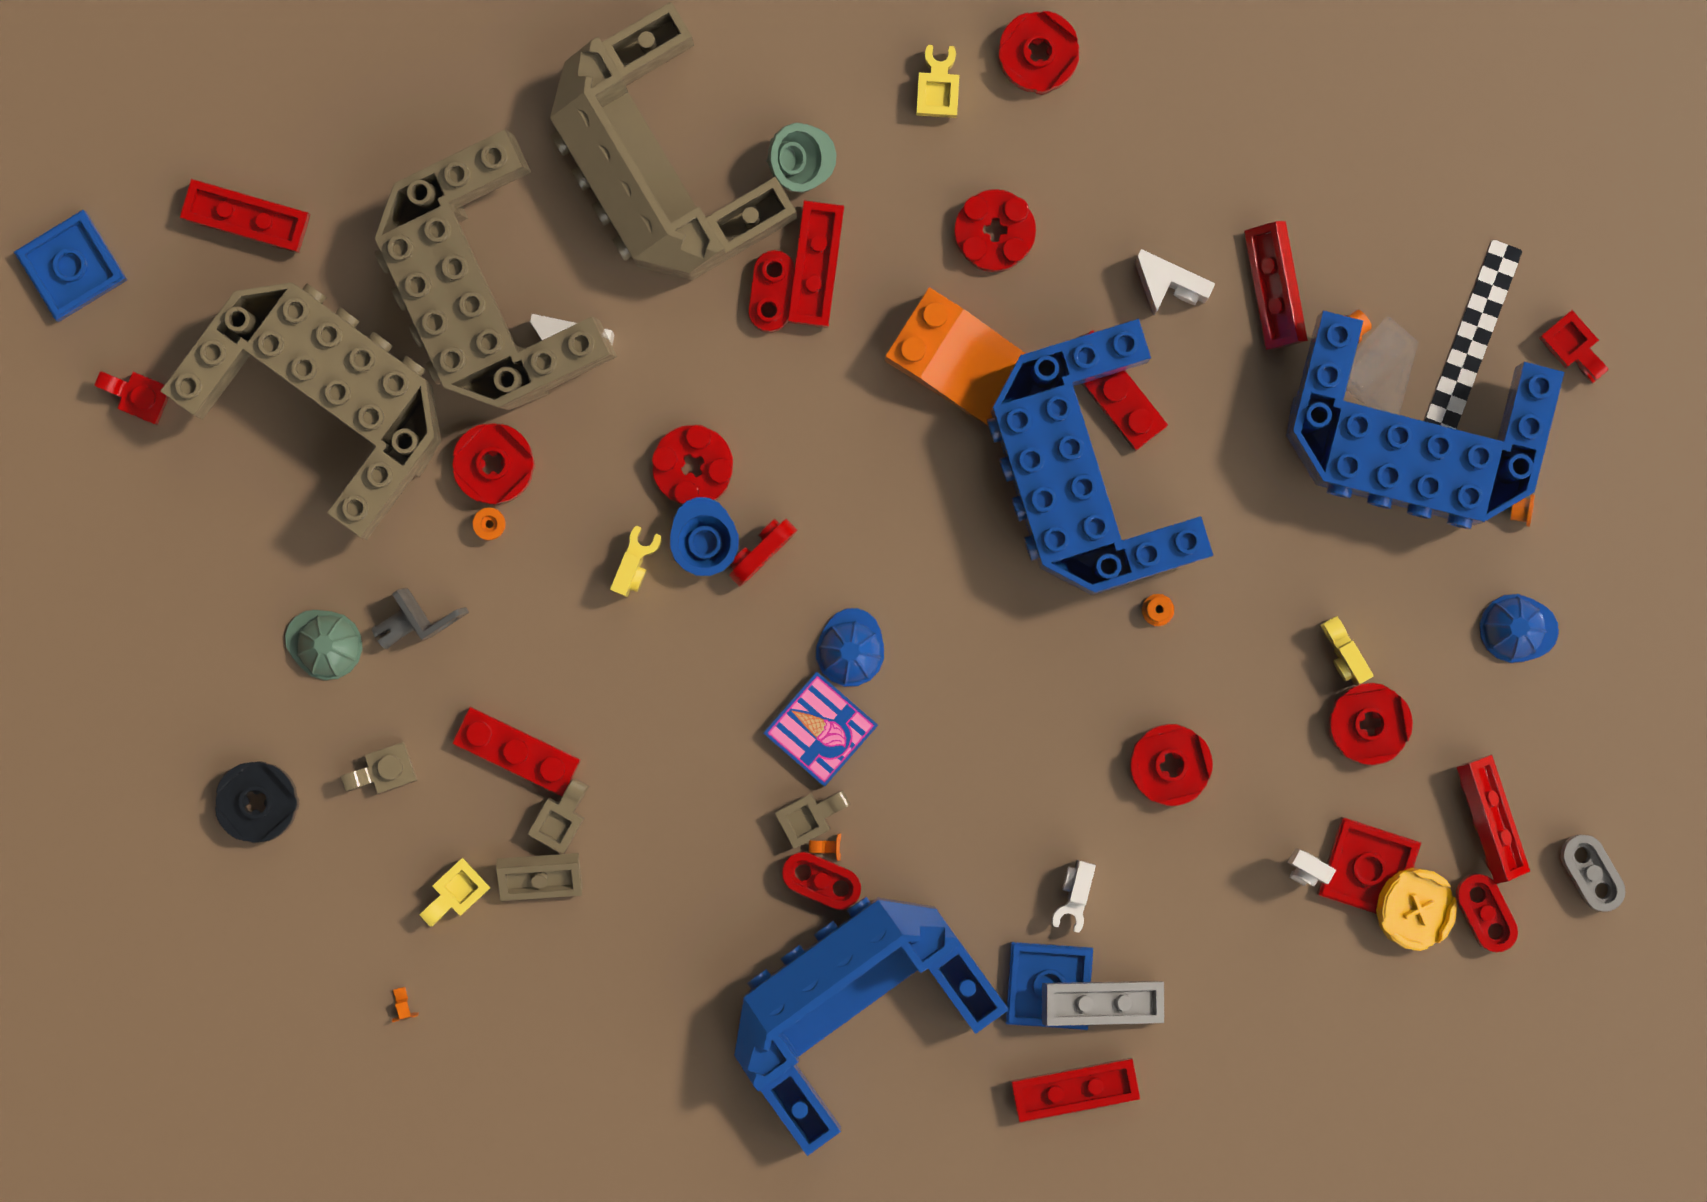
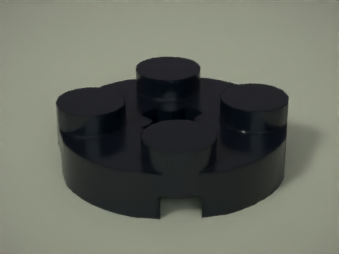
M257 761L239 764L223 776L216 791L215 811L220 825L229 835L238 840L258 843L271 841L285 833L292 825L300 803L295 784L284 770L276 765ZM250 792L256 795L265 794L267 799L264 801L266 808L263 812L258 809L252 812L248 810L247 806L250 803V799L247 796Z

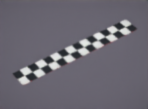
M1497 240L1491 242L1425 422L1457 429L1522 255L1521 249Z

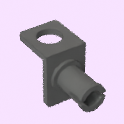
M408 588L399 589L393 593V596L399 604L400 610L380 624L373 626L372 632L377 637L390 631V633L377 640L383 648L388 649L392 644L413 630L417 632L421 640L431 638L467 615L469 611L466 607L456 609L431 625Z

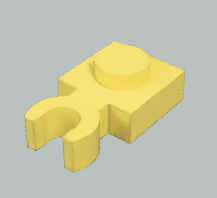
M928 45L925 50V62L931 69V73L919 72L916 116L957 118L959 75L948 74V70L955 62L954 46H949L948 58L940 62L933 58V45Z
M1338 616L1320 625L1334 647V652L1338 658L1333 662L1345 682L1351 679L1354 685H1358L1374 676L1354 641H1351Z

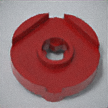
M1051 11L1027 12L1017 16L1007 25L1000 39L998 60L1003 73L1013 85L1027 92L1043 95L1060 88L1072 77L1079 62L1080 47L1076 31L1065 18ZM1042 42L1046 43L1049 46L1046 51L1049 58L1046 61L1042 59L1033 61L1030 58L1032 51L1028 47L1032 43L1036 46L1041 45Z
M986 190L970 197L958 213L954 230L955 241L960 252L976 268L987 272L1007 271L1023 261L1032 249L1036 237V223L1024 199L1005 190ZM992 220L1000 221V226L1007 229V234L1000 235L997 242L991 241L990 234L983 231L984 226H990Z
M495 423L477 425L463 434L454 448V478L460 489L478 502L490 505L510 502L519 497L532 480L535 469L532 448L521 433L508 425ZM487 454L493 457L498 454L503 456L504 459L500 463L503 470L499 474L495 471L489 474L484 472L483 469L487 464L483 459Z
M685 425L670 431L661 439L652 458L653 476L659 489L667 498L682 505L696 497H706L716 501L727 490L733 475V456L727 442L717 432L703 425ZM689 455L694 459L702 457L705 462L700 466L702 474L697 477L692 472L685 475L682 471V468L686 465L684 458Z
M1365 683L1349 688L1335 700L1329 716V732L1334 745L1344 757L1365 765L1383 764L1394 759L1405 747L1406 742L1409 741L1413 729L1412 714L1406 701L1395 691L1377 683ZM1372 712L1373 718H1380L1382 722L1380 727L1375 728V735L1368 736L1367 730L1360 729V721L1365 720V713Z
M1178 724L1160 725L1147 731L1135 743L1130 758L1131 777L1137 789L1149 800L1166 806L1183 805L1196 799L1207 786L1213 771L1212 755L1205 740L1193 730ZM1168 753H1172L1174 759L1181 758L1183 766L1177 768V775L1174 777H1170L1168 771H1161L1160 764L1165 762V755Z

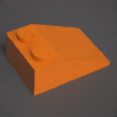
M929 287L886 354L885 362L988 426L987 419L993 418L991 411L1020 355L1026 353L968 311Z

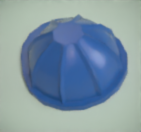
M696 497L686 501L678 509L671 529L670 549L675 561L685 571L696 576H712L724 571L734 561L739 549V535L734 522L719 502L706 497Z
M1520 594L1504 595L1492 601L1484 610L1479 624L1480 637L1487 651L1497 659L1509 663L1524 662L1545 655L1554 647L1559 635L1558 622L1553 612L1534 599Z
M848 608L836 613L829 620L820 635L816 646V660L822 673L832 682L842 686H859L870 681L880 671L884 660V643L881 630L876 619L864 610Z

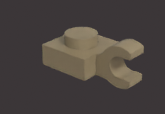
M405 742L366 754L365 758L368 767L340 776L345 791H351L374 783L378 794L418 781Z
M574 779L569 784L560 803L548 798L528 835L557 852L565 854L585 819L574 811L589 786Z
M843 790L818 804L811 793L775 812V815L793 849L829 831L831 828L825 818L851 804Z

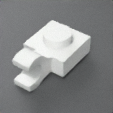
M1296 848L1287 862L1296 867L1295 871H1292L1290 874V878L1303 886L1308 883L1315 887L1318 880L1329 884L1336 872L1334 868L1321 862L1317 857Z
M1077 860L1075 868L1068 867L1063 884V890L1069 892L1068 902L1054 911L1052 916V925L1054 927H1059L1061 917L1064 914L1070 913L1075 917L1073 931L1079 933L1083 928V911L1087 903L1096 867L1095 864Z

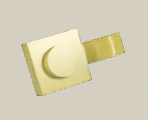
M635 526L631 531L629 547L623 556L610 588L611 591L627 598L631 590L638 592L644 579L646 569L640 567L643 557L656 552L662 541L661 535L656 534L649 546L640 545L638 537L642 528L639 526Z
M462 858L433 885V888L440 896L419 915L430 927L435 925L451 908L462 916L491 887Z

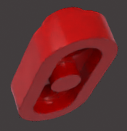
M771 250L763 253L757 259L754 267L749 316L753 325L763 332L771 333L782 329L789 318L795 267L792 259L782 251ZM773 263L779 264L782 267L781 275L778 277L769 276L767 274L769 265ZM768 303L775 305L777 308L776 314L770 318L763 316L761 313L762 307Z
M787 518L781 523L773 519L758 534L763 540L751 552L745 547L735 556L734 561L730 564L733 570L728 576L739 587L743 586L796 534L798 529Z
M798 852L790 856L783 866V879L791 890L835 909H847L853 906L860 897L861 883L858 876L853 871L809 852ZM801 864H805L811 869V876L806 880H800L795 874L796 868ZM839 880L845 881L849 886V891L844 896H838L833 891L834 883Z
M1471 874L1463 878L1457 886L1456 899L1477 942L1481 947L1492 952H1504L1510 949L1517 940L1518 927L1497 884L1490 877L1481 874ZM1478 886L1483 891V897L1480 901L1473 902L1470 898V891ZM1497 923L1501 927V934L1498 938L1492 939L1488 934V929L1492 924Z

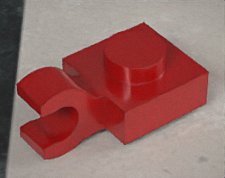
M1573 310L1539 338L1565 369L1575 361L1581 372L1592 384L1609 370L1604 362L1590 349L1599 339Z
M100 371L94 386L121 397L117 409L155 425H158L169 399L168 396L161 392L165 384L134 371L129 382Z

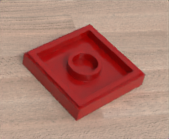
M1342 817L1327 861V865L1334 868L1336 872L1329 884L1320 883L1317 895L1377 914L1378 898L1384 885L1399 871L1414 867L1421 842Z

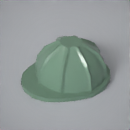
M792 123L782 127L770 139L766 162L769 165L773 178L776 177L781 186L789 191L805 192L825 182L832 175L836 165L837 153L834 143L827 133L808 124Z
M304 611L294 617L288 625L285 634L286 647L292 658L309 675L322 680L339 679L350 673L358 664L363 650L362 636L355 623L345 615L332 611Z

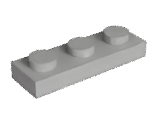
M1164 982L1042 983V1025L1164 1023Z

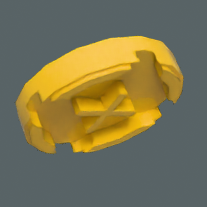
M1414 867L1399 871L1391 877L1379 894L1376 909L1379 926L1387 939L1405 949L1418 951L1428 949V947L1435 943L1443 941L1454 926L1457 913L1456 898L1452 895L1451 886L1448 881L1434 871Z

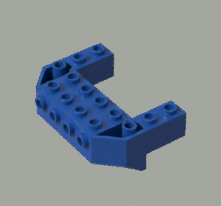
M1324 310L1317 316L1298 394L1292 401L1286 433L1287 438L1315 485L1327 488L1326 493L1342 498L1351 499L1352 494L1368 498L1367 504L1391 509L1392 505L1408 508L1407 514L1431 519V516L1435 515L1447 518V524L1464 529H1471L1472 525L1475 526L1489 520L1535 492L1565 372L1528 362H1523L1516 366L1496 440L1343 401L1363 320Z
M1139 319L1020 355L991 411L993 418L987 419L993 442L1000 441L1005 457L1000 458L999 461L1006 482L1013 481L1017 496L1012 498V503L1018 521L1025 520L1029 536L1024 537L1030 560L1037 559L1040 569L1090 595L1214 556L1201 516L1125 540L1121 539L1073 386L1149 362L1151 355Z
M866 896L847 910L851 917L841 925L837 926L834 921H831L816 932L814 937L817 939V942L804 951L801 945H798L780 959L784 966L772 975L765 969L747 982L751 990L745 993L743 998L734 1056L755 1089L762 1092L807 1156L839 1134L841 1126L797 1066L800 1055L917 970L920 973L927 969L930 970L975 1034L1009 1010L935 906L879 897L870 902Z

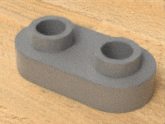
M1575 835L1566 840L1561 849V861L1584 902L1590 908L1602 912L1618 908L1625 897V885L1602 844L1596 838L1589 835ZM1580 847H1583L1587 852V858L1582 863L1577 862L1574 856L1575 851ZM1600 883H1604L1608 888L1607 895L1604 898H1598L1595 893V888Z

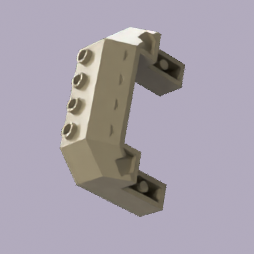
M671 1L603 42L599 36L594 38L564 62L550 116L557 131L550 136L562 156L570 152L577 167L571 171L582 190L591 188L598 201L592 204V207L602 224L605 226L611 222L619 236L612 240L624 261L632 257L637 267L693 281L797 219V212L776 177L708 217H705L701 208L696 207L626 87L628 84L694 46L691 33Z
M504 129L394 183L375 236L379 250L375 251V256L384 273L390 272L396 284V287L392 288L394 298L402 311L408 310L414 324L409 325L410 332L419 348L425 346L431 361L426 363L427 369L435 384L442 383L444 388L498 408L511 410L549 395L548 390L617 358V355L601 321L594 317L587 318L527 348L515 345L459 224L468 219L463 205L531 173L515 136Z
M290 282L234 291L161 389V392L189 413L203 420L250 355L258 359L376 446L327 512V514L360 538L368 540L415 475L421 476L441 443L433 387L422 377L426 370L408 356H405L402 362L389 353L393 345L375 332H372L369 337L362 334L356 329L360 321L341 307L336 313L332 312L323 305L327 297L308 283H306L303 289Z

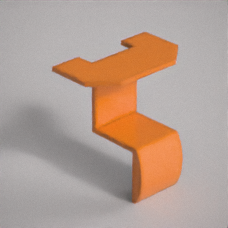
M837 834L836 841L810 840L809 853H836L837 861H841V834Z
M406 988L393 989L398 1017L393 1018L392 1022L418 1016L419 1012L410 1013Z

